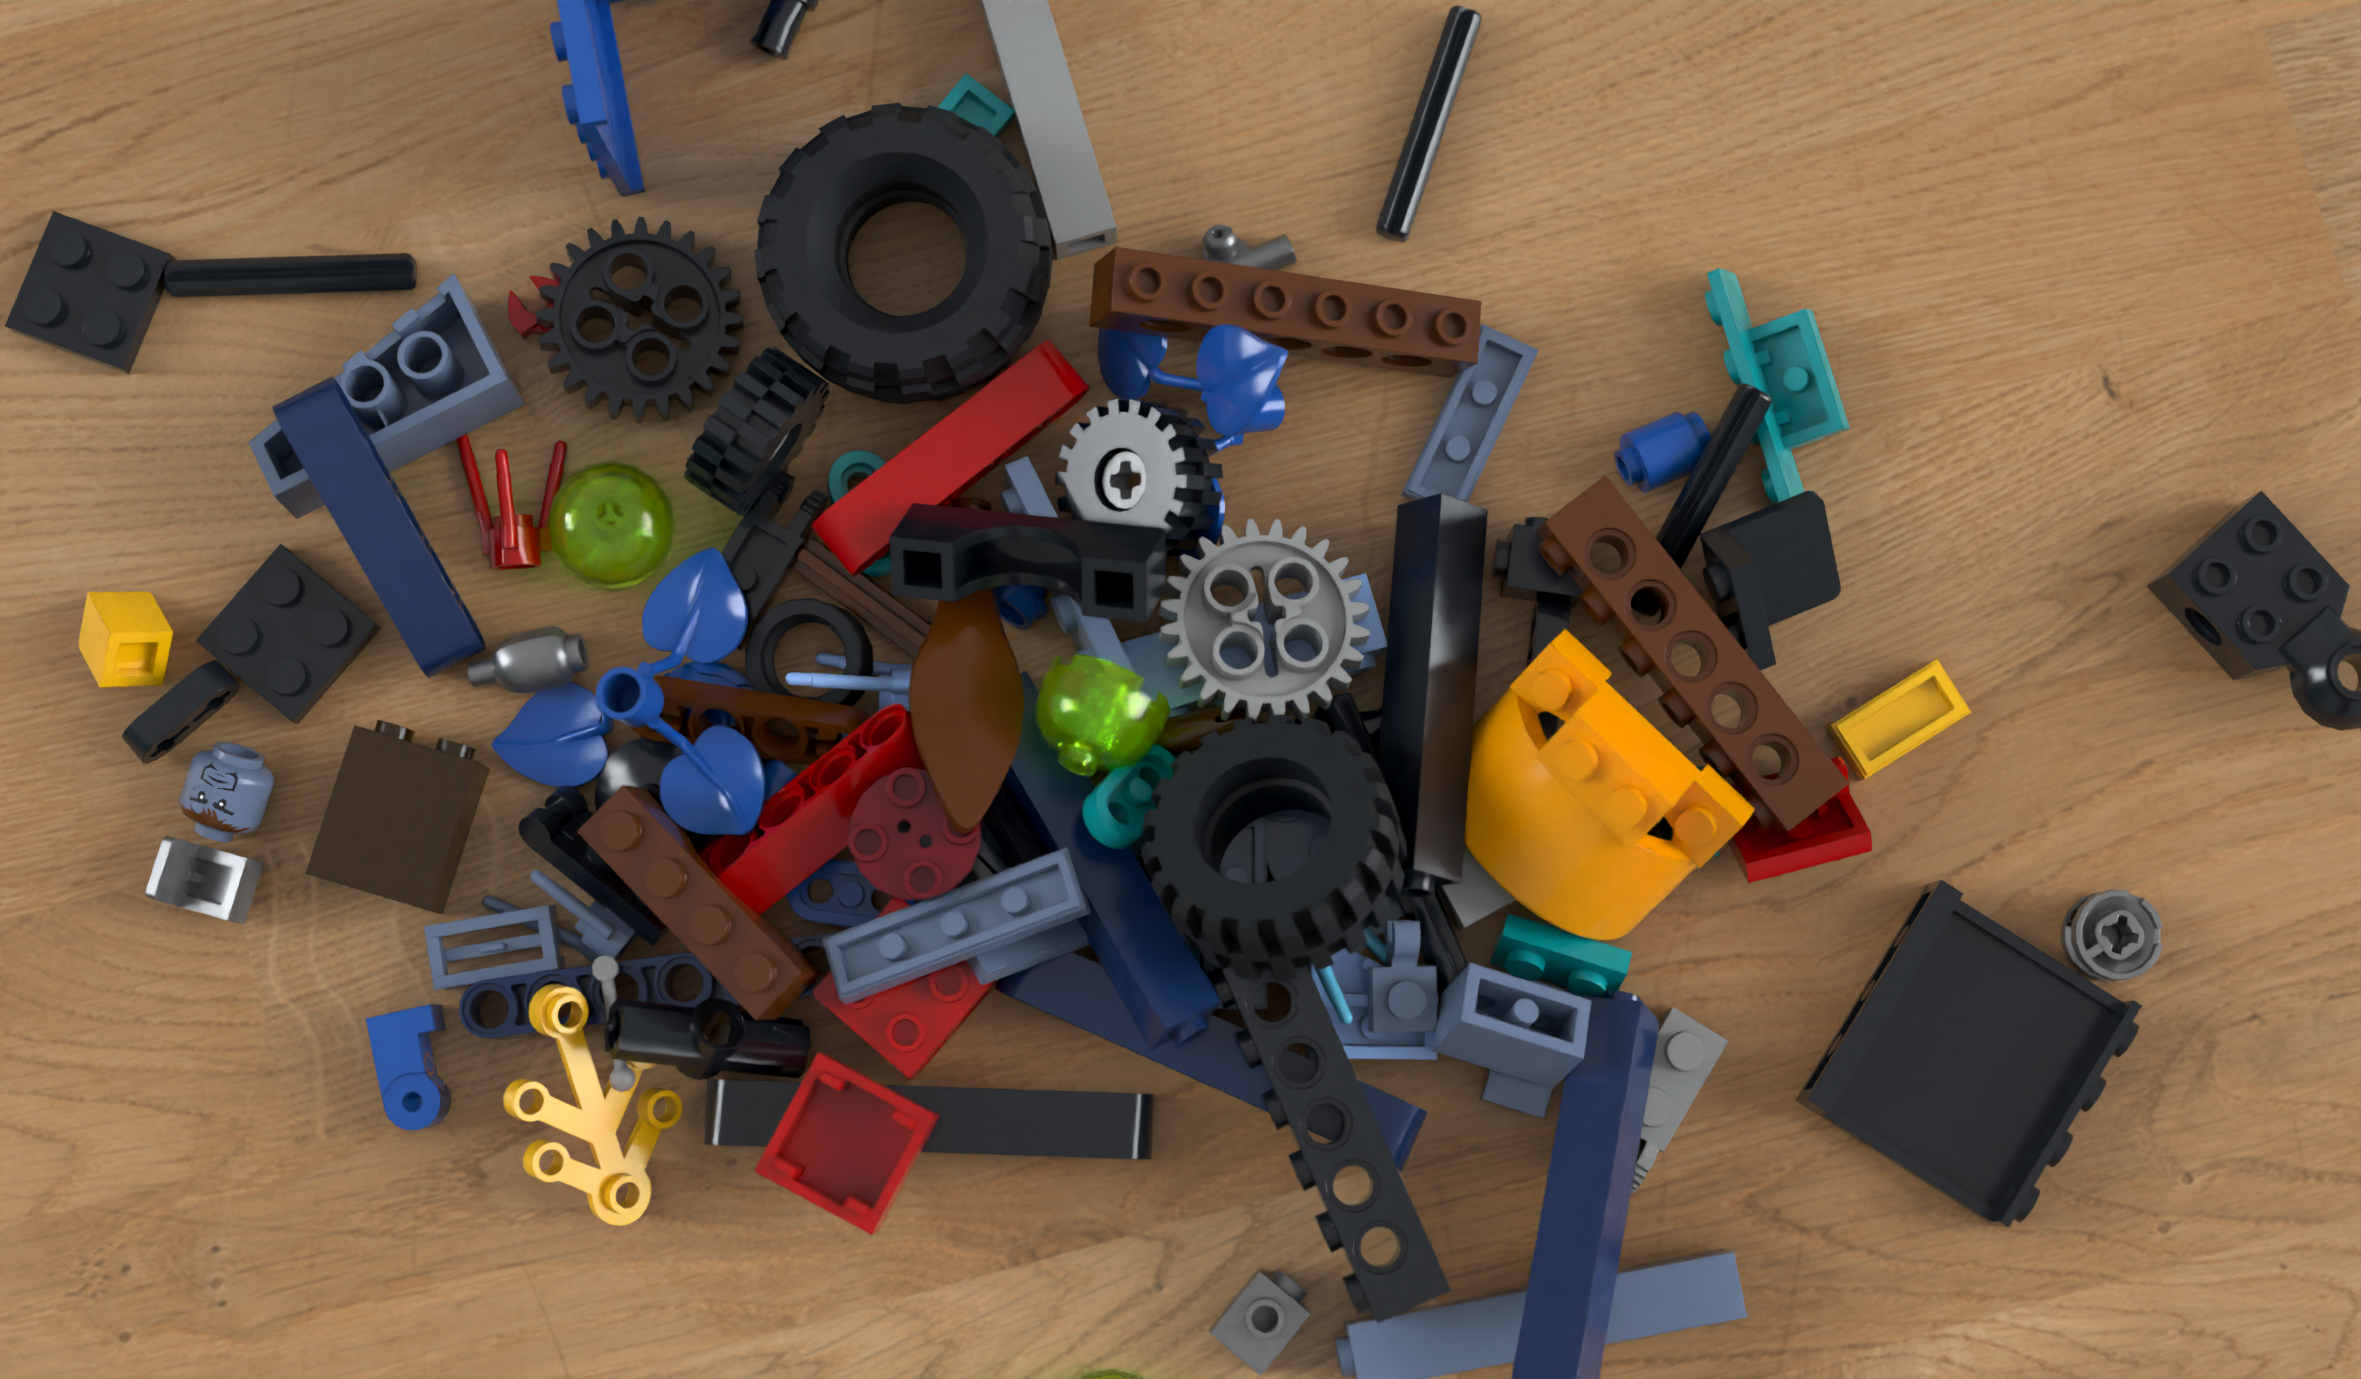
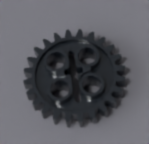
M638 217L634 234H625L622 225L615 219L612 220L611 224L612 238L603 240L594 229H588L590 246L588 250L583 251L578 246L568 243L566 251L572 265L567 267L552 262L549 266L551 275L560 285L540 286L539 289L541 299L554 306V308L536 311L537 324L554 329L538 338L541 350H559L548 362L550 372L555 374L570 370L571 372L564 382L565 392L569 395L585 386L587 388L585 407L591 410L604 398L609 401L610 419L616 420L620 415L624 405L633 406L634 417L637 423L643 422L648 406H655L663 421L669 420V402L677 400L688 412L692 411V390L696 388L701 393L712 397L714 395V385L708 375L710 373L723 377L730 375V365L720 355L739 354L740 341L726 334V332L743 329V316L727 312L726 310L734 308L741 303V294L739 290H721L731 279V269L729 267H721L711 271L710 267L716 258V249L711 246L695 254L693 252L695 233L691 230L678 242L671 240L670 221L665 220L657 235L648 234L644 217ZM628 266L639 268L646 274V280L640 287L633 290L619 288L612 281L613 275L619 269ZM599 290L605 293L619 307L593 299L590 296L591 292ZM679 298H689L699 304L702 310L695 319L689 322H680L668 315L667 308L673 301ZM644 310L651 312L653 327L642 323L638 326L637 330L630 329L629 315L627 313L639 317ZM601 318L613 325L614 331L607 340L599 343L586 341L579 334L581 326L591 319ZM666 333L673 338L687 341L690 344V348L688 350L677 348L663 334ZM647 350H656L662 352L668 358L669 364L663 372L656 375H647L641 373L635 367V359Z

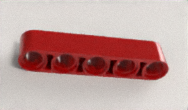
M1050 339L1042 342L836 501L814 521L811 526L812 529L852 577L860 574L890 551V535L913 503L938 506L949 505L1071 409L1087 394L1090 387Z
M892 704L875 713L766 800L760 819L753 831L746 836H721L699 854L701 859L747 906L759 915L764 913L848 846L850 819L859 798L879 778L887 776L900 768L925 769L913 736L910 712L902 704Z

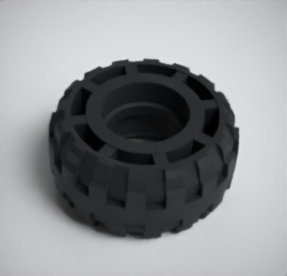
M900 103L873 105L870 111L848 118L842 115L820 127L819 130L821 132L801 149L796 147L779 168L780 175L770 194H765L757 220L759 231L757 250H754L757 279L763 293L766 308L782 337L807 365L826 380L853 394L886 403L910 405L913 402L941 401L963 394L965 390L987 378L991 379L1011 362L1013 355L1026 339L1030 338L1042 315V309L1050 287L1053 256L1050 228L1040 196L1025 168L1004 143L982 126L978 127L959 117L955 112L928 105V108L902 106ZM904 202L931 204L950 216L962 233L966 247V264L960 282L944 301L922 313L895 316L875 309L858 294L850 278L848 253L855 235L871 216L886 207Z

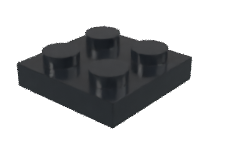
M53 211L5 327L17 334L129 374L165 289V265L167 262L177 259L170 253Z
M280 544L196 641L291 722L299 724L379 632L381 627L289 549Z

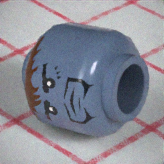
M216 742L213 749L200 751L194 756L179 798V806L184 815L196 823L194 831L197 834L215 841L230 842L234 834L250 833L257 830L263 820L275 783L273 773L264 765L265 757L261 753L235 743Z

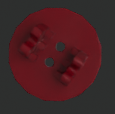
M900 768L887 776L879 778L860 796L850 819L848 846L859 871L878 890L901 900H929L953 890L971 872L981 848V822L969 833L962 834L957 831L947 818L926 770ZM903 821H907L911 825L910 830L906 833H901L898 829L899 824ZM924 836L932 838V845L928 848H923L920 845V840Z

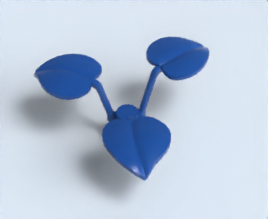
M1234 324L1217 325L1210 329L1203 338L1196 363L1198 379L1168 374L1158 367L1166 354V337L1099 328L1098 360L1102 377L1108 388L1116 396L1124 400H1137L1144 397L1149 390L1151 379L1157 384L1202 392L1201 399L1204 403H1207V414L1210 424L1217 433L1224 435L1214 440L1218 449L1217 452L1228 446L1241 445L1244 433L1272 431L1277 429L1282 423L1285 413V402L1276 382L1288 355V351L1284 348L1258 338L1243 327ZM1212 479V491L1222 492L1217 479ZM1223 493L1220 506L1208 505L1206 514L1215 519L1209 531H1194L1198 539L1203 536L1214 545H1216L1224 522L1225 502ZM1197 545L1192 550L1178 549L1180 556L1185 554L1200 561L1196 550Z
M712 547L692 555L676 566L650 595L642 616L643 637L651 647L663 652H672L669 657L651 664L642 662L639 664L637 671L629 667H616L609 670L598 682L596 695L576 683H569L562 687L537 692L524 704L510 725L492 742L494 751L509 766L529 779L557 788L565 785L576 788L595 780L603 770L606 760L610 756L609 747L603 735L613 731L614 719L631 727H644L648 725L684 753L672 759L666 765L660 779V800L669 817L686 830L702 835L746 836L753 831L762 814L766 798L764 767L754 745L738 731L722 725L707 728L698 737L695 744L692 745L683 735L660 718L659 715L663 709L664 696L658 683L653 680L654 675L679 666L685 655L699 664H713L727 657L741 643L748 624V609L742 590L723 554Z

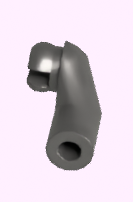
M1216 225L1209 228L1203 237L1204 247L1202 252L1205 260L1276 271L1297 262L1293 247L1286 234L1252 246L1236 237L1231 227Z

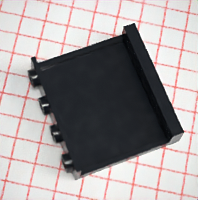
M1939 880L1926 885L1802 1088L1796 1101L1991 1225L2010 1227L2013 1220L2019 1223L2022 1222L2036 1204L2040 1190L2034 1187L2046 1165L2050 1167L2056 1166L2070 1147L2073 1134L2067 1130L2079 1110L2083 1112L2090 1110L2103 1092L2106 1079L2100 1075L2112 1055L2120 1057L2133 1042L2139 1029V1025L2133 1022L2142 1005L2134 1000L2120 1001L1961 901L1960 899L1964 893L1945 881Z

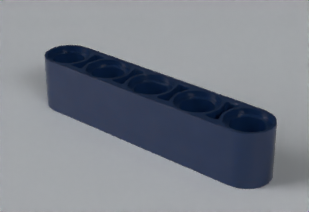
M332 376L273 406L274 414L283 433L423 673L428 678H431L487 648L473 617L336 379Z

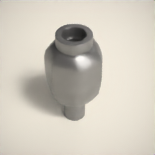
M556 626L543 627L506 638L499 644L492 658L468 663V675L474 688L498 683L507 691L514 693L540 692L565 686L572 681L577 672L587 671L589 667L588 653L580 633L568 635L564 630Z

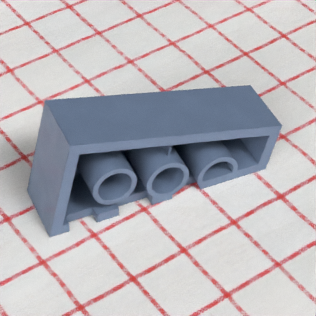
M452 274L436 288L439 293L415 312L411 308L392 324L394 330L364 354L360 350L341 365L344 371L335 378L389 472L525 405L473 300L455 274ZM277 419L248 442L274 497L296 519L325 505L283 433Z

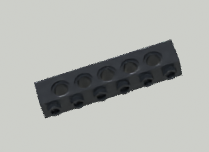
M1233 962L1229 968H1218L1209 972V977L1221 1000L1222 1007L1226 1009L1236 1005L1246 1029L1235 1033V1036L1250 1070L1262 1065L1272 1089L1261 1095L1276 1129L1279 1130L1289 1126L1299 1148L1298 1151L1288 1155L1297 1178L1304 1191L1316 1187L1326 1211L1316 1215L1315 1218L1331 1253L1343 1248L1353 1273L1342 1277L1357 1313L1360 1314L1370 1310L1373 1319L1379 1323L1451 1291L1307 965L1298 967L1297 977L1277 979L1272 969H1264L1263 976L1260 978L1239 975ZM1265 984H1276L1282 987L1289 996V1011L1279 1021H1265L1253 1009V995L1259 987ZM1292 1044L1307 1046L1316 1057L1317 1066L1313 1076L1302 1083L1288 1080L1280 1070L1279 1059L1281 1053ZM1322 1104L1335 1107L1343 1118V1129L1340 1136L1336 1140L1325 1144L1313 1140L1306 1128L1308 1114L1313 1108ZM1356 1165L1367 1173L1370 1180V1189L1362 1201L1355 1204H1346L1341 1202L1335 1195L1333 1189L1334 1178L1342 1168ZM1376 1227L1388 1228L1392 1231L1397 1241L1395 1255L1390 1261L1382 1265H1373L1366 1262L1360 1249L1363 1236L1369 1230Z

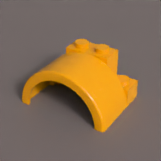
M1564 629L1473 725L1464 844L1484 870L1508 894L1540 918L1580 937L1593 940H1614L1627 935L1697 866L1701 868L1744 826L1755 811V808L1709 764L1701 771L1606 682L1613 673L1570 632ZM1541 712H1550L1566 722L1549 740H1547L1540 724L1538 714ZM1664 816L1673 830V837L1671 840H1665L1646 833Z

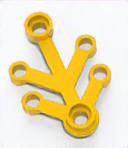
M559 984L544 986L535 993L530 1002V1022L540 1034L556 1039L578 1108L549 1096L545 1086L528 1079H518L512 1082L504 1093L503 1104L508 1114L512 1117L528 1122L539 1120L589 1142L597 1168L570 1159L567 1150L561 1144L546 1139L536 1140L527 1147L523 1156L524 1168L533 1178L545 1182L558 1180L586 1192L592 1212L601 1221L615 1226L630 1224L645 1212L650 1202L651 1182L645 1172V1168L662 1129L672 1127L680 1119L682 1101L675 1092L660 1087H652L643 1092L637 1104L639 1119L622 1152L616 1131L643 1069L652 1068L656 1064L626 1061L627 1067L631 1068L635 1074L633 1087L628 1091L619 1092L608 1081L604 1092H602L582 1029L588 1019V1004L581 992L571 987ZM569 1002L571 1005L570 1017L565 1024L561 1025L558 1020V1011L564 1003ZM531 1089L534 1094L533 1104L528 1110L522 1111L519 1106V1099L524 1091ZM664 1097L666 1110L661 1117L656 1119L653 1114L654 1104L659 1098ZM551 1149L553 1163L548 1170L542 1172L539 1168V1159L545 1151ZM627 1183V1196L618 1205L616 1192L622 1184Z

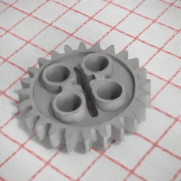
M1253 519L1247 520L1244 535L1240 538H1237L1227 524L1223 525L1219 535L1220 546L1216 547L1210 540L1202 536L1198 539L1196 547L1200 561L1182 554L1179 559L1178 569L1185 578L1169 576L1167 579L1165 591L1176 599L1161 601L1158 615L1173 622L1161 627L1158 637L1160 642L1178 645L1167 653L1166 666L1177 667L1186 665L1187 668L1180 677L1178 686L1182 690L1199 683L1203 687L1198 701V706L1201 708L1208 705L1215 698L1223 701L1221 719L1224 721L1238 707L1245 709V719L1253 717L1255 722L1260 711H1268L1269 715L1284 714L1285 709L1288 708L1303 722L1304 718H1307L1309 715L1308 700L1311 699L1318 706L1326 710L1333 699L1327 685L1345 692L1351 682V678L1343 668L1358 670L1364 656L1351 646L1366 645L1370 630L1354 623L1366 618L1369 612V604L1350 602L1361 589V579L1342 581L1340 577L1346 570L1349 560L1343 557L1328 563L1324 558L1330 541L1326 538L1317 543L1312 549L1304 545L1306 539V527L1301 526L1294 533L1293 537L1289 539L1283 537L1282 525L1279 519L1274 520L1268 535H1260ZM1255 569L1261 571L1263 576L1265 619L1268 624H1275L1269 641L1272 661L1277 670L1275 677H1269L1265 672L1263 628L1260 622H1253L1258 607V595L1251 576V571ZM1284 578H1293L1302 583L1307 591V595L1297 600L1288 599L1277 591L1275 583ZM1220 585H1230L1242 594L1244 601L1233 607L1223 606L1212 597L1211 590ZM1293 639H1302L1314 647L1317 657L1307 662L1297 661L1289 656L1284 644ZM1230 646L1241 647L1251 655L1253 664L1243 669L1232 668L1225 664L1219 652Z

